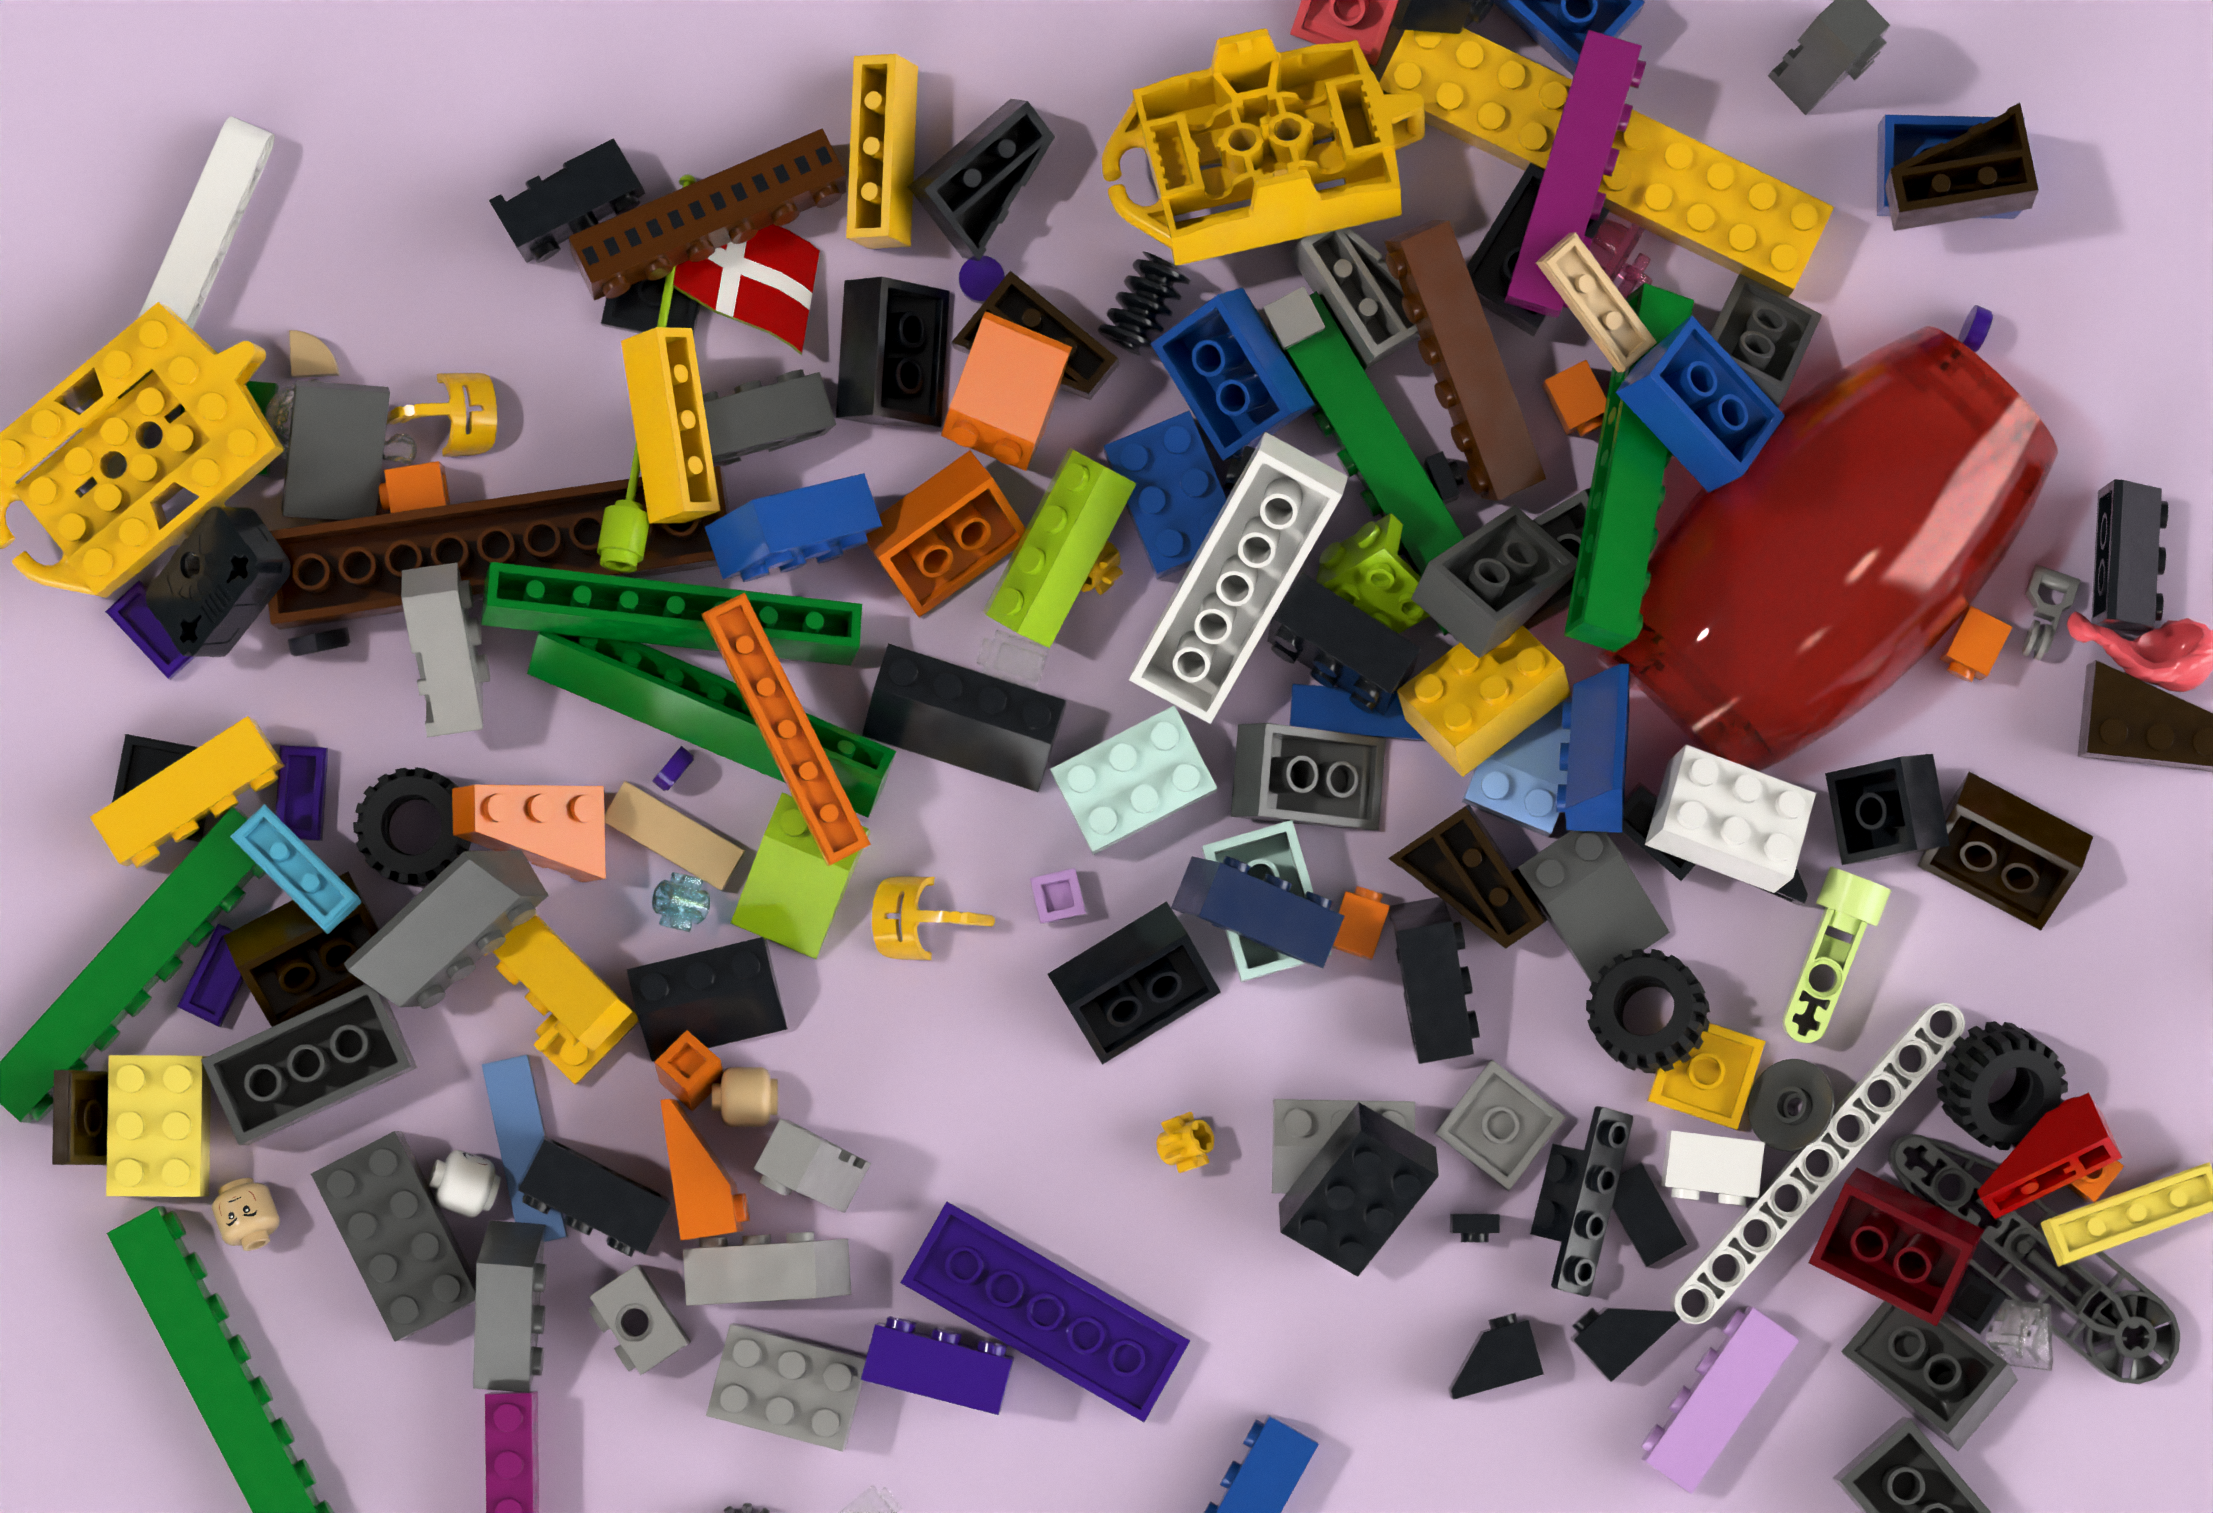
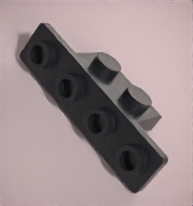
M1596 1106L1584 1151L1552 1144L1530 1234L1561 1242L1551 1286L1554 1289L1585 1297L1591 1294L1633 1123V1116L1630 1114Z

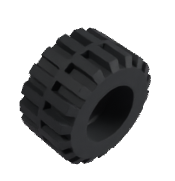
M425 768L395 769L396 773L391 775L385 773L377 778L379 782L374 787L369 786L363 793L366 795L363 803L357 804L355 812L358 813V820L353 822L354 833L358 836L356 845L359 852L364 854L367 864L385 878L403 885L425 886V884L431 883L464 851H470V841L453 836L452 789L459 786L439 773ZM411 800L429 802L437 809L441 817V832L438 840L429 850L417 855L400 851L392 843L389 832L390 821L395 811L402 804Z
M1642 949L1632 950V956L1625 958L1623 954L1614 957L1613 959L1616 964L1610 969L1604 965L1598 973L1602 977L1598 983L1592 981L1589 988L1592 999L1586 1000V1011L1590 1014V1019L1587 1021L1590 1030L1596 1036L1595 1039L1610 1057L1633 1071L1639 1068L1644 1073H1655L1656 1068H1662L1666 1072L1674 1069L1673 1063L1681 1060L1684 1064L1692 1058L1688 1053L1693 1047L1699 1050L1704 1042L1701 1039V1034L1703 1031L1708 1032L1710 1022L1706 1018L1707 1013L1710 1012L1709 1002L1705 998L1704 993L1706 992L1701 983L1680 959L1673 955H1670V957L1665 956L1660 950L1652 949L1651 953H1645ZM1648 987H1659L1667 990L1674 1000V1010L1668 1024L1657 1033L1640 1036L1630 1033L1623 1024L1624 1007L1630 997L1639 990Z
M1996 1021L1986 1022L1985 1030L1975 1026L1968 1030L1969 1037L1965 1040L1959 1036L1953 1042L1956 1048L1952 1054L1946 1051L1942 1058V1061L1946 1063L1945 1069L1938 1070L1937 1080L1943 1084V1086L1937 1088V1095L1944 1102L1941 1107L1945 1114L1970 1136L1989 1148L1994 1145L1999 1150H2009L2011 1144L2016 1147L2047 1112L2059 1107L2064 1102L2061 1094L2068 1092V1082L2061 1078L2066 1074L2064 1065L2057 1060V1054L2022 1027H2017L2013 1023L2004 1022L2001 1026ZM2016 1068L2015 1081L2009 1092L1998 1101L1988 1103L1989 1091L1994 1081L2005 1071Z

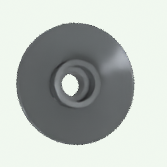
M1786 1059L1768 1067L1756 1080L1748 1100L1749 1122L1756 1136L1769 1147L1780 1151H1797L1818 1140L1827 1129L1834 1111V1092L1829 1078L1818 1066L1801 1059ZM1802 1101V1108L1795 1116L1794 1107L1798 1102Z

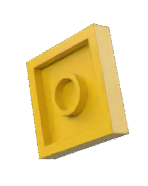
M1709 1023L1708 1032L1703 1031L1701 1034V1039L1704 1042L1699 1050L1693 1047L1688 1053L1692 1058L1684 1064L1681 1060L1673 1063L1674 1069L1666 1072L1662 1068H1657L1647 1101L1737 1130L1766 1041Z

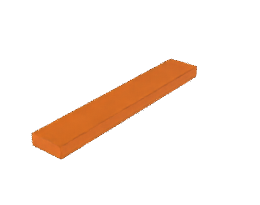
M745 592L702 613L701 615L827 866L871 845Z

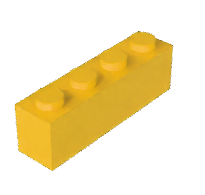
M898 54L854 56L846 238L868 249L911 247L913 193L907 186L914 180L918 66Z
M655 327L622 340V352L649 523H686L720 511L692 328Z
M247 716L93 814L90 818L118 863L127 867L134 864L136 868H139L158 857L160 852L157 848L173 838L178 843L200 829L197 822L213 813L215 818L227 813L231 807H236L239 804L236 797L251 787L254 792H258L271 785L279 778L275 772L283 768L284 764L256 720Z
M537 913L527 922L515 926L505 935V943L492 951L501 960L495 968L514 986L521 981L530 990L524 996L525 999L543 1016L550 1011L559 1020L554 1028L573 1047L580 1041L594 1051L633 1012Z

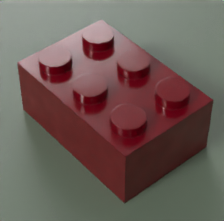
M1857 1167L1844 1183L1808 1263L1937 1326L1948 1310L1985 1230Z

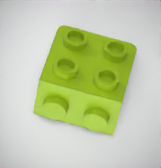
M1390 513L1377 522L1370 521L1364 524L1356 534L1343 542L1330 544L1319 558L1320 564L1316 581L1399 634L1430 615L1411 599L1421 577L1397 555L1403 524Z

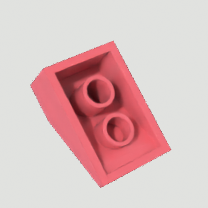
M1301 0L1290 35L1315 44L1342 43L1357 40L1367 62L1376 66L1391 30V22L1401 0Z

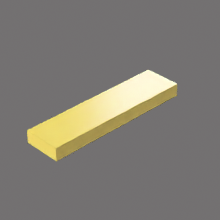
M2210 1162L2041 1222V1227L2057 1266H2063L2213 1212V1169Z

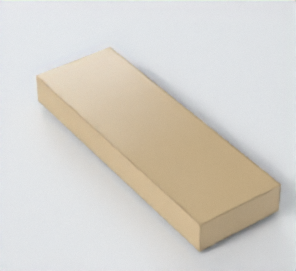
M1576 232L1568 233L1535 262L1617 372H1625L1657 343Z
M626 781L622 784L604 815L605 823L720 891H723L746 852Z

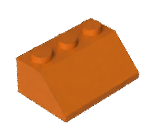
M969 450L879 514L883 526L866 535L868 539L866 545L920 618L1015 550L1026 528L992 476Z

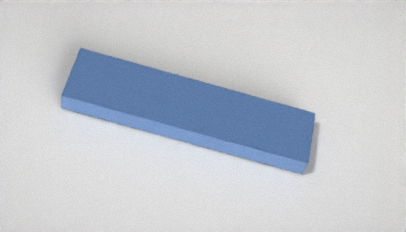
M529 1055L482 1064L515 1222L545 1224L544 1242L568 1237L562 1212L551 1207L548 1214L542 1213L523 1203L524 1193L518 1191V1184L543 1135L546 1136Z

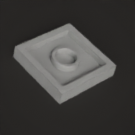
M1490 1060L1434 1134L1509 1191L1566 1116L1495 1061Z

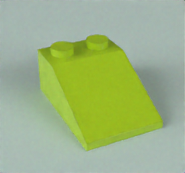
M782 792L762 838L731 924L813 959H817L863 849L827 866L793 796ZM862 826L867 837H869L871 831Z

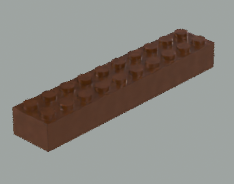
M714 466L720 511L686 523H650L643 561L639 562L637 570L631 573L615 572L600 565L601 556L597 553L604 509L615 505L617 500L626 499L629 479L270 531L290 560L291 571L288 579L268 603L271 625L281 630L404 612L401 598L402 570L458 563L462 581L470 580L473 602L483 600L484 581L490 562L630 578L718 566L705 527L730 513L724 472L721 466ZM639 477L635 502L640 503L643 506V511L647 512L642 477Z

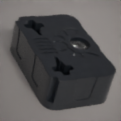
M211 507L201 518V521L189 537L183 541L172 555L171 560L151 582L146 591V603L183 656L224 657L232 650L288 579L291 571L290 560L253 509L248 507Z

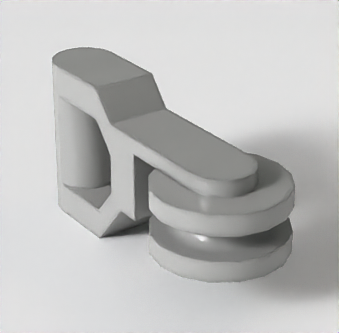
M2035 564L2025 595L2035 609L2033 616L2050 621L2051 624H2045L2043 630H2039L2040 621L2033 620L2023 644L2022 655L2028 656L2031 650H2034V659L2041 660L2044 652L2048 653L2061 613L2073 605L2080 579ZM2042 585L2064 593L2061 603L2051 605L2043 602L2038 594L2039 586Z

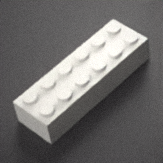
M1265 432L1138 655L1129 681L1211 724L1340 501L1348 476Z

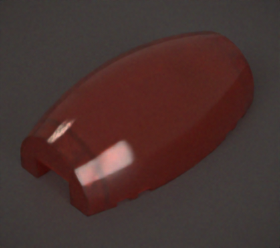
M1925 326L1870 352L1820 382L1781 411L1785 417L1744 475L1709 493L1702 487L1686 505L1649 557L1647 570L1651 573V580L1641 600L1639 613L1643 615V625L1638 637L1616 652L1601 648L1598 658L1608 668L1618 664H1629L1630 689L1636 684L1702 751L1762 772L1783 762L1836 730L1883 695L1929 653L1974 601L2005 558L2033 510L2058 455V448L2052 435L2030 405L1996 370L1966 345L1938 328Z

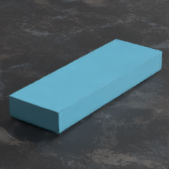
M265 804L230 836L327 934L362 902Z

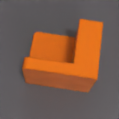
M688 1030L654 1062L659 1082L692 1112L712 1093V1083H721L723 1069L720 1058Z

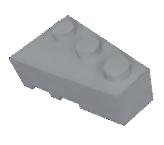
M780 1119L754 1170L763 1174L759 1183L781 1195H790L793 1190L845 1213L871 1163L790 1120Z
M814 1232L786 1233V1243H771V1234L742 1236L743 1245L728 1246L727 1237L699 1239L700 1248L683 1249L686 1306L814 1299L851 1295L848 1239L815 1241Z

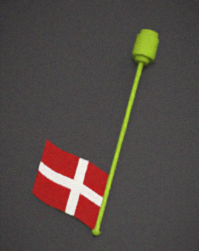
M689 174L683 175L679 180V184L683 187L697 182L695 177ZM772 224L758 230L752 239L744 243L733 244L730 242L716 248L711 256L702 261L691 262L688 260L674 266L672 271L666 275L657 327L667 326L673 288L717 314L771 334L802 355L820 251L810 242L790 230ZM637 443L635 444L626 499L617 500L615 505L604 509L597 553L601 556L600 565L615 572L631 573L637 570L638 563L642 562L644 558L650 525L647 512L643 511V506L640 503L635 502L640 475Z

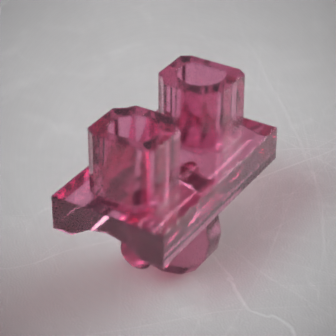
M1606 218L1592 242L1613 254L1606 267L1600 266L1613 283L1618 275L1623 278L1618 290L1627 299L1635 286L1640 287L1644 283L1649 285L1653 283L1652 279L1644 273L1651 261L1648 256L1639 253L1632 265L1626 263L1645 229L1635 223L1629 229L1620 223Z

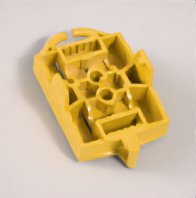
M1263 28L1216 40L1211 67L1208 69L1173 76L1142 88L1133 89V101L1106 143L1101 158L1104 179L1109 182L1116 181L1122 176L1120 160L1125 152L1132 148L1144 149L1149 160L1159 198L1158 201L1151 206L1135 204L1129 198L1126 188L1122 184L1109 187L1107 191L1116 213L1126 222L1169 247L1174 264L1178 266L1401 216V188L1396 150L1421 140L1425 136L1424 99L1417 93L1384 94L1357 40L1317 44L1290 51L1277 52L1268 30ZM1332 138L1330 142L1313 145V142L1317 140ZM1210 164H1221V165H1222V166H1218V167H1213V168H1209V169L1200 170V167H1201V166H1205V165H1210ZM1341 178L1344 180V185L1316 191L1314 184ZM1251 199V205L1179 222H1175L1173 216Z
M157 302L0 432V549L6 548L16 539L6 523L7 508L12 502L23 501L62 549L63 555L59 562L53 565H43L36 562L27 551H24L12 560V564L29 580L41 585L107 598L168 548L181 545L211 507H225L224 502L253 479L285 450L246 386L247 382L265 360V350L252 342L242 341L217 353L170 307ZM151 369L154 370L151 374H149L146 378H144L140 383H138L134 388H132L128 393H126L123 396V393L127 389H129L133 384H135ZM91 398L95 402L82 414L75 410ZM179 405H182L186 411L176 419L172 420L167 416ZM158 424L162 430V440L155 448L148 449L144 443V433L148 427ZM80 428H83L81 432H79L69 442H67L52 456H50L46 461H44L40 466H38L34 471H32L28 476H26L23 480L20 481V478L22 476H24L34 466L41 462L45 457H47L51 452H53L57 447H59L63 442H65ZM122 454L126 459V470L122 476L113 479L108 472L109 461L113 456ZM91 478H94L98 484L83 494L79 488ZM186 488L199 496L198 499L169 523L167 522L162 505L175 494Z

